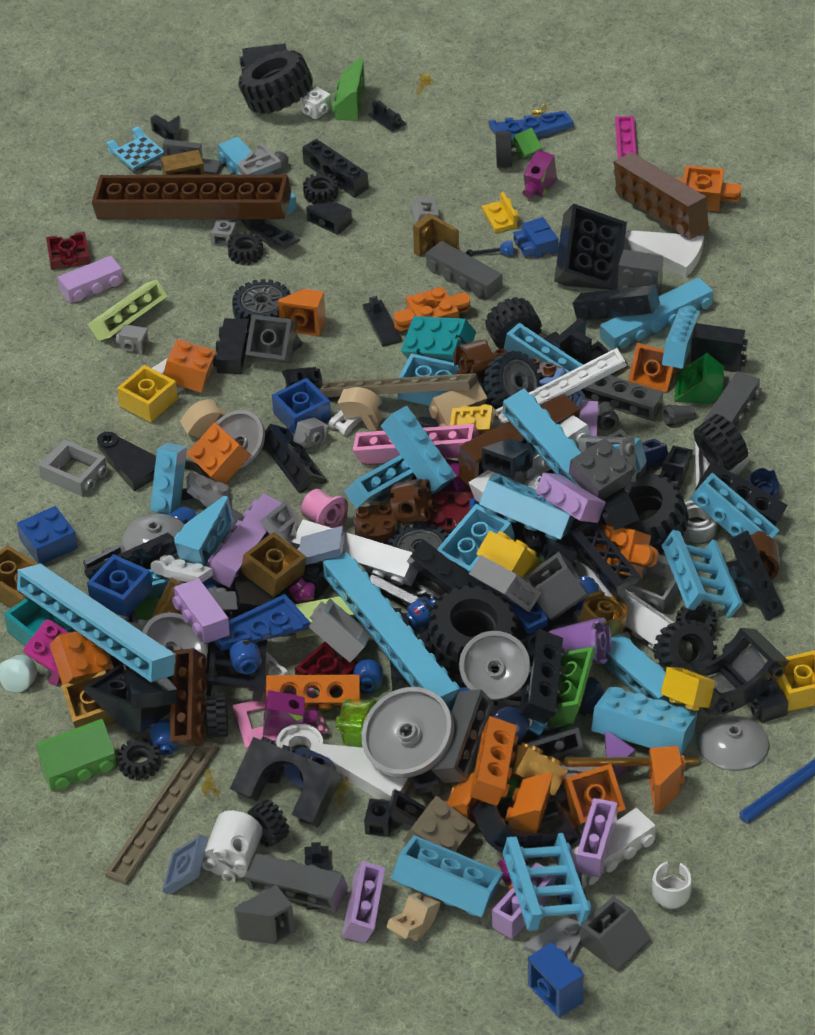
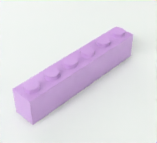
M264 493L259 500L254 499L249 510L247 509L243 514L241 521H237L233 531H230L226 536L224 543L221 542L216 553L212 554L209 558L207 566L213 570V576L210 578L229 588L232 586L235 577L238 578L241 574L243 554L270 535L264 529L260 520L281 504L280 501Z

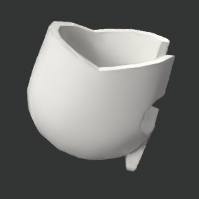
M664 862L654 872L652 896L656 903L662 907L677 909L684 906L690 898L692 891L691 875L687 867L680 863L679 874L685 878V881L674 874L660 878L668 869V862Z

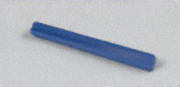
M815 758L741 810L739 818L746 824L750 823L814 777Z

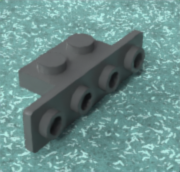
M164 139V155L161 157L199 150L204 164V173L208 175L218 174L221 161L203 159L201 143ZM161 157L144 165V167L162 169Z

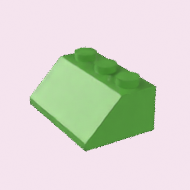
M359 58L342 72L341 79L337 81L338 91H335V102L332 103V114H335L336 120L358 121L365 90L364 58Z
M594 647L564 652L560 664L563 669L558 682L560 692L556 700L558 710L556 715L549 719L554 726L574 723L581 705L596 650Z
M103 719L36 743L41 772L51 792L57 789L63 790L70 784L86 781L93 775L101 772L107 773L114 767H117L115 752Z

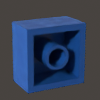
M308 378L272 394L273 413L293 434H295L297 422L315 417L324 423L331 419L330 400Z
M56 505L17 522L19 539L38 564H44L78 548L75 530Z
M114 554L87 582L89 597L110 611L127 617L153 589L150 570Z
M551 942L528 957V986L558 1018H561L583 1003L584 973L578 965H573L563 949H558Z

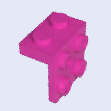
M45 620L26 644L23 653L50 670L52 674L49 683L57 686L61 678L50 644L58 635L70 632L51 620Z

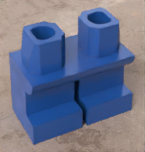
M544 217L522 223V230L513 232V240L516 245L521 244V252L524 257L534 254L536 258H540L543 253H558V238L553 230L550 229Z

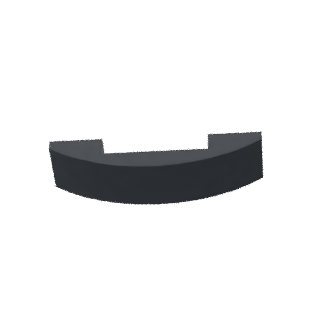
M240 219L247 229L253 232V234H258L262 241L273 249L284 250L300 241V238L291 231L286 230L282 232L266 219Z

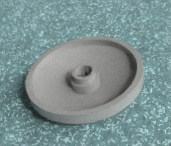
M420 687L401 688L381 698L369 711L362 728L363 750L370 762L386 775L398 778L417 776L433 768L447 753L453 740L454 720L449 707L436 693Z

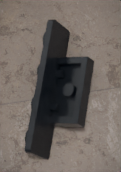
M743 531L730 538L729 542L737 558L726 562L729 568L730 576L736 583L739 596L745 603L757 601L765 620H770L783 613L784 608L749 531Z

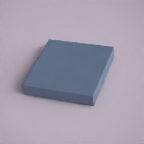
M339 526L301 537L299 551L307 556L306 565L341 556L345 538L344 527Z
M201 834L172 853L162 892L172 894L199 877L208 841L207 837Z

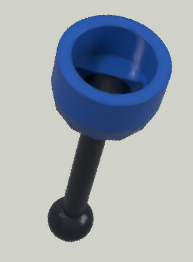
M504 241L500 248L475 251L468 249L466 254L472 257L475 254L501 252L506 257L514 256L513 241Z

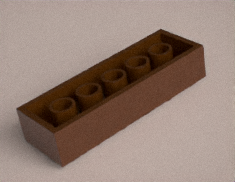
M633 152L614 161L615 191L619 196L690 240L709 231L706 196Z
M565 394L540 406L549 412L551 419L556 424H560L572 415L580 419L581 409ZM510 421L470 441H466L460 445L459 477L470 487V481L487 471L482 468V447L507 439L524 444L528 442Z

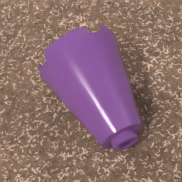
M595 618L549 631V633L563 637L562 648L565 649L564 652L594 647L596 650L592 663L605 664L609 659L605 658V655L611 651V632L609 626L605 627L603 622L607 621L604 618Z

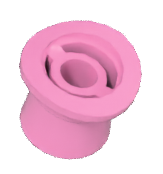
M314 489L304 498L301 512L306 519L323 526L336 528L343 526L348 513V502L342 496L332 498L321 489Z

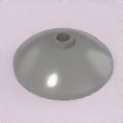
M235 410L222 416L216 423L251 454L240 467L242 468L252 462L262 449L265 439L263 423L254 413L247 410Z
M166 514L143 516L126 528L122 538L124 551L167 532L175 538L176 534L179 531L181 532L184 524L179 519ZM178 552L173 555L174 559L178 557Z
M162 613L156 615L147 622L142 630L144 634L171 652L172 650L194 648L203 653L205 657L207 656V643L204 644L199 636L196 637L194 635L192 626L184 621L181 614Z
M488 631L475 636L467 643L461 653L459 669L461 678L469 690L482 689L491 700H501L516 694L523 687L528 678L530 660L526 648L516 637L501 631ZM496 666L499 668V671L497 673L491 672V668Z
M737 715L721 716L709 721L701 729L698 736V748L704 759L713 766L728 771H742L756 766L765 758L769 747L768 737L764 729L755 721Z

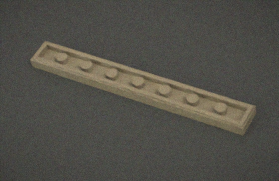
M472 373L327 382L320 391L326 397H340L343 389L355 387L368 389L376 395L469 390L475 385L478 378L477 374Z
M203 739L202 746H192L106 871V878L124 885L128 884L219 749L218 744Z

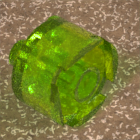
M344 699L341 714L336 718L335 723L336 729L341 732L344 746H362L361 736L364 721L378 700Z

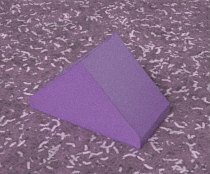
M605 732L606 757H635V749L612 733ZM613 766L616 779L631 766Z

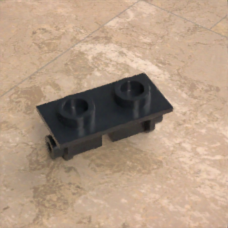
M380 100L373 101V111L368 113L371 118L391 132L406 125V122L402 120L399 113L394 112L390 108L387 109V106Z

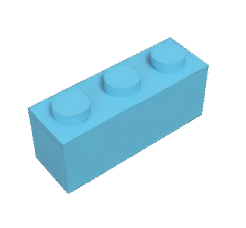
M167 442L157 448L150 510L170 514L180 507L187 447Z

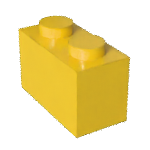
M667 667L661 694L670 697V702L676 704L685 703V708L699 711V707H710L716 681L684 668Z

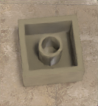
M435 796L407 833L403 842L407 844L412 836L415 835L455 852L475 824L438 796Z

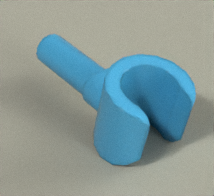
M534 720L528 730L540 736L542 731H547L549 727Z

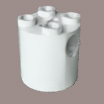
M224 811L219 814L206 845L202 867L216 875H221L222 879L226 881L228 877H232L231 882H235L236 878L244 877L253 861L263 833L259 822L252 816L239 811Z

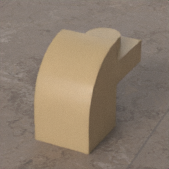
M360 387L343 389L337 404L345 418L361 417L368 430L377 431L383 417L378 409L381 402L379 396L368 389Z
M202 400L193 404L183 415L180 422L188 435L201 438L214 422H217L228 412L218 408L214 400Z
M420 891L409 895L403 913L390 918L387 928L400 938H411L417 942L432 926L441 901L432 896H425Z

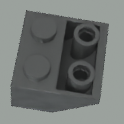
M560 552L523 577V580L541 592L537 603L551 621L588 596L573 565Z
M277 885L263 890L259 895L248 901L241 902L234 908L237 935L240 940L276 944L295 933L292 904Z
M612 896L580 925V944L617 971L651 940L634 911L615 896Z

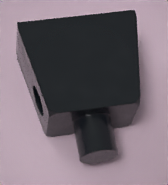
M512 439L482 447V468L514 479L532 468L535 448L530 442L524 444Z

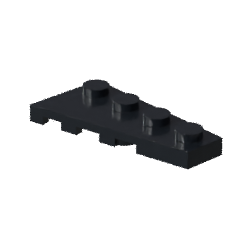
M167 532L116 556L145 569H151L152 562L155 560L160 561L159 559L163 555L173 556L177 553L174 543L175 538ZM109 559L85 569L86 577L91 579Z

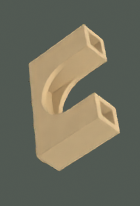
M477 381L469 390H452L434 397L429 411L432 418H436L439 427L450 426L452 408H460L464 405L470 407L481 406L486 403L487 396Z

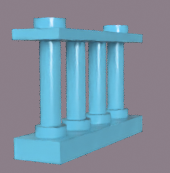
M672 530L661 546L687 609L695 610L702 601L722 605L726 617H732L743 603L716 540L712 539L708 546L703 549L686 545L681 532ZM690 555L702 557L704 563L692 560ZM697 571L708 573L710 578L698 576ZM703 586L715 589L717 595L705 592Z
M558 833L555 846L525 849L519 846L517 837H507L503 856L527 930H538L540 920L547 916L576 914L579 925L583 924L587 920L588 915L591 914V904L585 898L571 857V847L569 843H566L564 834ZM556 856L559 865L529 868L528 865L526 866L524 859ZM563 875L566 885L536 887L532 885L530 878ZM569 894L572 904L543 907L538 903L537 897Z

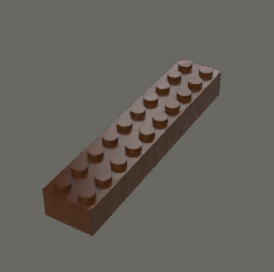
M100 175L92 199V206L97 219H285L292 190L288 175Z

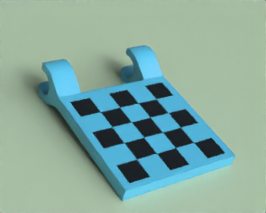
M138 126L132 129V132L135 134L133 136L135 140L121 147L113 139L106 142L109 146L108 151L116 155L133 171L164 155L163 149L149 139Z

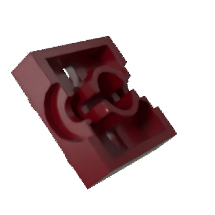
M85 231L74 233L68 239L57 236L46 237L51 270L90 264Z
M438 491L433 494L432 497L436 500L438 508L437 512H433L431 520L428 521V527L431 524L436 525V529L440 527L443 529V533L450 534L470 511V499L474 498L473 493Z
M324 642L295 667V675H353L354 668L358 662L354 659L349 662L344 657L341 658L334 648L327 642ZM339 688L331 689L330 695H333Z

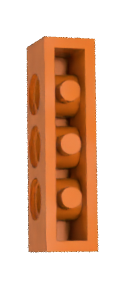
M266 675V699L268 690L284 692L287 688H293L296 691V695L305 698L304 709H308V706H318V710H331L332 706H341L342 710H353L355 706H359V675ZM310 688H316L320 694L316 698H309L306 692ZM333 688H340L343 694L339 698H333L329 692Z
M491 716L489 717L481 735L470 797L497 806L501 797L505 798L507 796L510 784L506 782L509 781L513 769L509 765H512L515 757V752L512 749L515 748L518 741V736L515 735L517 725Z

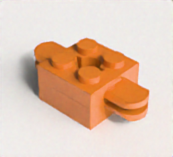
M685 165L683 179L676 178L707 197V211L719 212L721 201L738 202L741 199L742 188L740 184L725 183L724 169Z
M442 286L405 297L406 309L394 313V327L399 331L409 329L414 316L459 319V314L470 311V296L464 292L449 296Z
M600 524L602 531L640 574V577L644 567H653L657 563L658 551L654 547L649 546L650 535L626 528L614 530L612 526ZM596 544L595 548L596 550L606 551L607 546ZM608 558L607 563L618 565L619 560ZM626 572L619 573V576H632L630 573Z

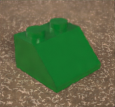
M706 353L676 373L674 401L710 404L714 400H718L723 393L724 366Z

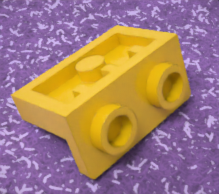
M504 192L500 193V201L481 206L482 212L494 233L517 228L519 213L517 210H514L511 199L507 198Z
M483 404L478 407L464 405L460 408H452L450 426L475 424L480 433H485L493 430L494 419H499V414L491 405Z

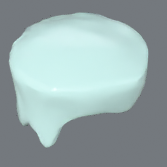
M15 655L0 664V682L7 691L22 692L35 681L37 675L36 664L26 655Z

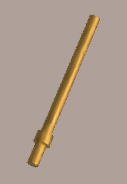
M684 756L685 766H698V756ZM565 757L564 759L565 767H601L611 764L612 767L649 766V757Z

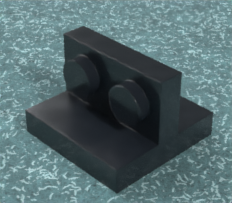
M579 318L553 340V345L584 365L592 361V339L586 336V321Z

